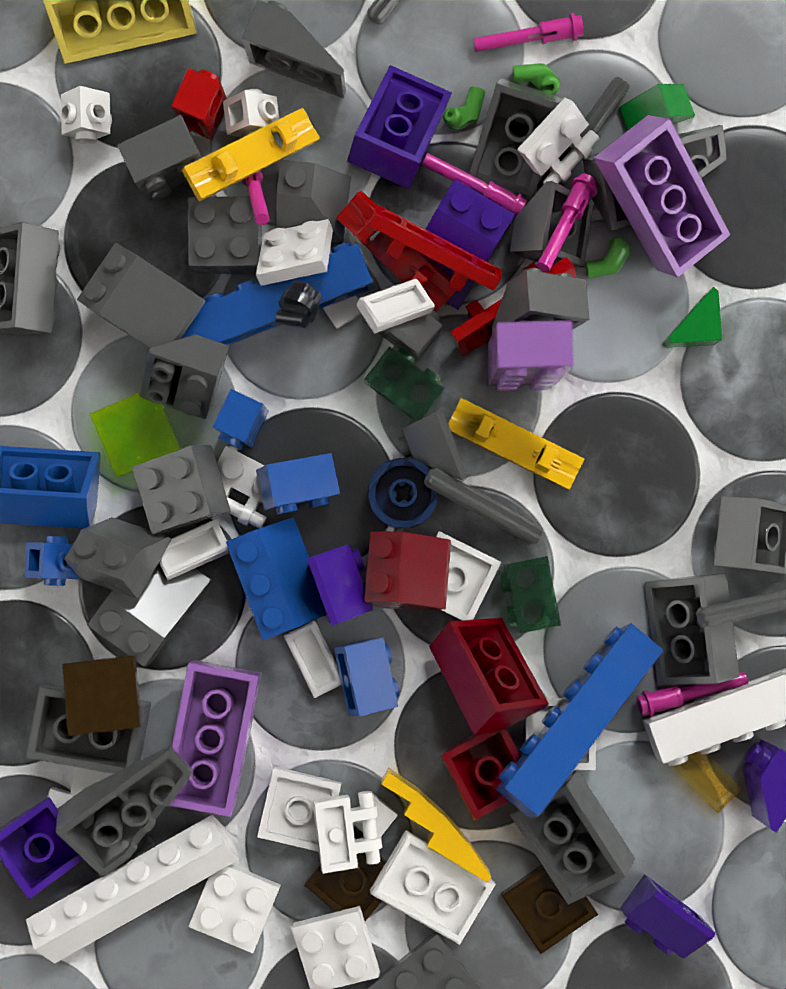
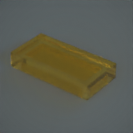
M698 751L687 755L688 760L686 762L671 766L716 813H719L742 790L709 754H701Z

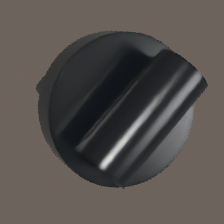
M293 281L289 290L284 291L279 300L281 310H278L276 313V322L278 324L306 328L308 323L315 320L319 312L318 305L321 301V293L314 289L313 286H309V283Z

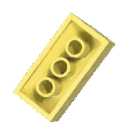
M43 0L65 64L197 34L189 0Z

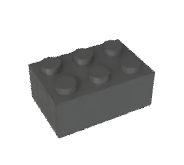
M55 684L39 687L26 758L114 774L141 760L151 702L140 700L142 727L68 736L64 686Z

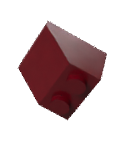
M371 532L364 601L380 608L446 610L451 540L408 532Z
M506 729L498 732L472 735L440 755L473 820H477L509 802L496 790L502 782L498 777L510 762L516 764L521 757Z

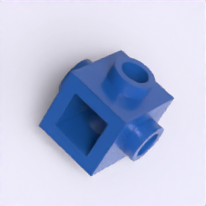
M47 536L46 543L26 542L24 577L44 578V585L65 586L66 579H80L64 560L73 545L68 544V537Z

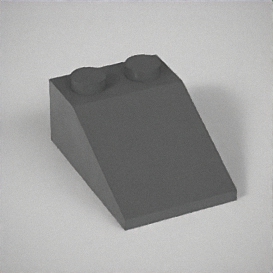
M257 0L242 37L249 63L344 98L346 93L344 69L297 18L290 11H287L284 5L269 0L268 3Z
M504 79L499 80L494 89L469 174L487 184L493 181L495 184L516 195L522 193V198L527 200V204L535 195L541 176L530 168L517 149L564 98Z
M116 242L77 298V301L148 348L181 339L206 302L203 298Z
M158 563L138 599L113 590L87 626L128 656L135 655L136 661L139 664L147 666L153 662L211 582V579L195 568L167 581Z

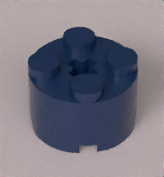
M409 458L393 459L378 467L372 475L368 487L369 503L377 518L384 524L397 529L413 528L427 520L434 511L438 500V492L430 489L424 483L430 469L420 461ZM406 485L411 488L409 495L412 499L409 502L405 499L400 503L395 500L397 493L394 489L397 486L400 488H404Z

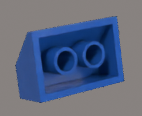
M0 446V523L79 529L91 526L98 499L100 452Z
M294 517L225 541L263 640L327 615L307 560L309 558L308 552Z

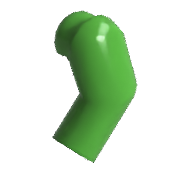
M543 63L513 65L514 83L531 82L539 91L551 95L558 92L560 80L547 65Z
M470 87L465 105L458 108L455 107L454 109L449 107L444 112L443 119L447 126L453 130H461L475 123L479 119L486 91L479 87Z
M615 237L611 239L608 243L609 250L603 259L585 262V271L588 279L616 274L620 271L630 254V247L624 238Z

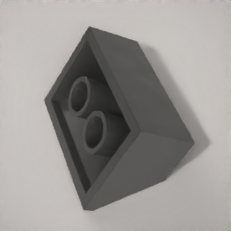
M25 222L0 227V334L34 336L52 333V326L55 322L54 295L58 285L56 266L60 253V244L58 242L59 230Z
M727 574L699 575L645 582L652 641L664 650L655 661L657 685L714 684L739 678L733 621L710 627H701L697 623L698 617L696 615V611L701 607L730 601Z
M578 770L569 775L538 817L528 818L519 809H516L510 815L568 905L626 877L636 859Z

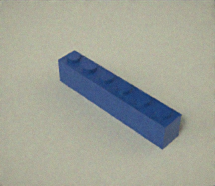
M347 242L332 248V254H329L327 272L262 286L259 282L255 283L254 280H250L235 287L236 291L225 296L222 293H216L204 298L205 304L182 338L196 334L229 346L282 325L276 322L275 316L277 311L281 310L279 306L281 296L284 291L289 290L293 281L309 283V286H313L314 289L321 293L322 297L318 305L319 310L374 289V283L358 243L351 246V243Z
M632 623L622 628L616 626L611 630L603 641L607 645L600 655L596 652L590 657L583 667L587 672L581 680L575 679L563 692L562 695L566 699L559 708L554 706L545 715L541 722L545 726L537 736L532 734L520 748L524 753L516 764L510 762L498 778L502 782L496 790L528 818L538 817L664 651Z

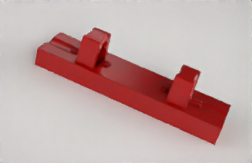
M362 190L357 192L336 218L402 283L417 278L435 305L433 311L438 312L457 291L448 286L451 277L430 257L407 245L398 260L386 254L393 238L382 232H379L374 239L371 237L378 231L369 226L378 206Z
M378 205L369 226L393 238L386 254L398 260L407 245L453 269L454 273L450 278L448 286L459 292L462 291L468 278L493 291L496 289L501 280L502 269Z
M567 257L554 264L549 272H542L554 275L567 273L572 278H576L575 267ZM533 262V263H531L530 265H528L527 267H525L523 270L529 269V268H538V267H537V265ZM502 299L485 310L477 300L465 306L470 319L451 331L455 346L463 357L490 340L492 325Z

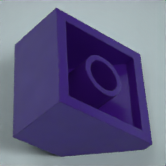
M350 544L307 558L331 626L373 610L372 604L364 601L366 583L363 582L359 570L364 569L365 566L359 549L352 550Z
M761 739L759 744L754 743L744 757L746 763L743 766V773L752 816L777 833L786 819V752Z
M50 797L34 805L0 828V860L28 899H31L83 860L56 833L58 809Z
M645 874L620 907L627 917L624 922L638 934L642 935L646 931L656 938L653 944L668 956H671L674 952L684 959L712 940L716 934L701 915Z

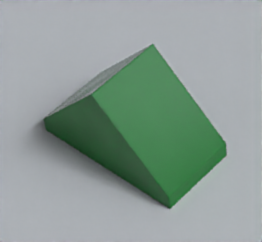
M657 84L619 107L627 131L647 115L669 118L673 125L695 116L684 84Z
M712 287L705 293L663 341V346L666 348L716 345L722 341L719 291L715 287Z

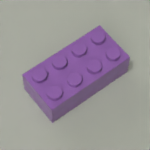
M647 115L594 157L595 162L656 270L679 277L730 236L724 221L669 118Z
M572 321L497 323L487 345L488 386H496L497 391H515L520 385H531V390L552 389V386L556 385L574 366Z
M193 660L188 663L172 749L193 769V774L170 803L171 806L228 817L232 816L236 809L261 681V672Z

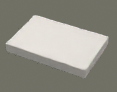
M406 830L369 891L371 895L460 945L496 884L491 879L488 883L434 851L427 846L426 841Z

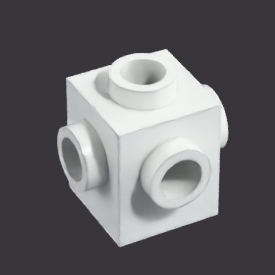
M78 86L61 94L59 118L62 125V135L76 138V142L81 144H93L97 142L98 138L110 134L112 124L110 93Z
M259 89L244 90L223 101L227 135L245 137L279 120L277 96L262 94V91Z

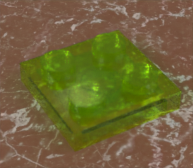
M140 392L90 413L92 422L117 478L132 473L133 466L181 449L163 405L155 404L150 400L139 397Z

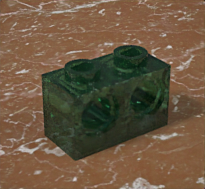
M389 346L365 377L364 382L415 422L419 421L427 415L443 394L445 388L440 385L443 380L428 368L423 372L413 364L415 358L404 349L399 347L395 351ZM391 364L398 365L403 372L401 378L397 381L387 380L383 376V370L386 366ZM416 385H424L430 391V397L424 402H417L410 395L411 389Z
M543 556L503 564L505 571L499 572L503 593L509 592L512 606L506 607L510 627L516 626L518 633H525L560 626L561 621L548 557ZM522 568H528L534 574V582L528 588H522L516 582V575ZM531 602H536L541 608V615L534 622L526 621L523 616L524 607Z

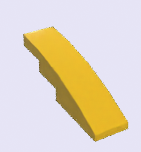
M388 767L381 779V785L406 799L408 803L404 808V815L431 831L426 838L427 846L488 883L491 878L490 871L465 834L418 787Z

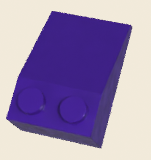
M390 65L354 135L347 162L410 189L452 92Z
M455 179L433 214L426 230L489 262L511 226L514 214ZM433 260L448 276L452 277L453 269ZM468 278L462 291H456L446 303L459 310L476 282Z

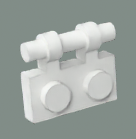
M564 98L517 150L535 173L542 176L548 169L551 171L543 180L544 184L546 181H553L559 184L560 182L565 183L572 175L570 171L582 158L587 159L592 154V147L600 138L592 130H589L581 138L580 134L589 124L575 103ZM570 146L572 150L560 161L558 158Z
M225 446L217 466L231 510L228 513L237 517V521L245 526L251 524L257 528H262L267 517L256 512L259 503H263L256 469L265 465ZM233 488L249 496L245 506L228 497Z
M372 791L359 792L360 806L351 808L348 795L313 800L322 873L358 868L357 853L365 852L367 864L380 862L379 849L382 848L381 836L377 835L375 818L378 817L377 804L373 803ZM362 821L363 837L360 839H354L353 822Z

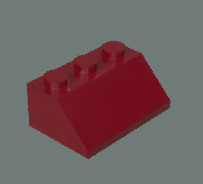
M502 617L450 621L429 645L474 735L502 731L549 705Z

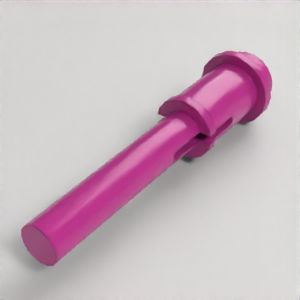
M569 13V17L545 22L540 21L537 27L473 38L475 52L538 40H541L542 44L572 38V41H577L578 37L584 35L583 21L581 15L575 16L574 13Z
M427 153L422 163V166L451 181L457 179L513 213L514 217L519 214L527 202L526 199L522 198V193L516 195L495 184L493 181L487 184Z
M261 171L241 180V182L247 186L256 223L258 225H266L270 218L260 184L263 179Z
M580 174L571 182L572 190L561 207L563 215L537 263L538 269L544 272H549L575 220L582 218L590 198L595 197L598 192L596 179L588 174Z
M740 672L739 678L720 683L694 684L683 688L673 685L672 687L650 693L644 690L642 695L636 696V702L641 716L648 715L651 718L654 717V713L683 707L684 701L748 684V679L745 672Z

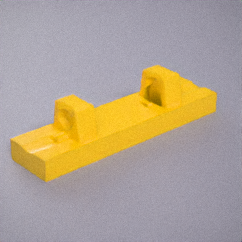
M301 108L185 166L181 171L200 202L316 143L320 137L311 124L304 108ZM273 132H276L279 139L281 140V148L277 144L272 134Z
M463 398L460 399L448 423L451 433L566 490H570L584 461V458ZM544 448V451H543V454H542L541 458H540L539 461L536 463V461H537V459H538V457H539V455H540L542 449Z

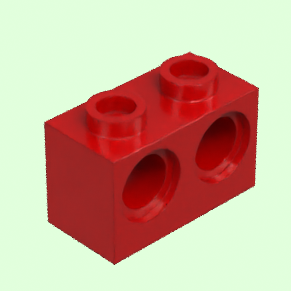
M188 68L171 107L176 117L182 116L189 131L213 141L225 114L223 101L227 98L218 76L205 69H200L197 72Z

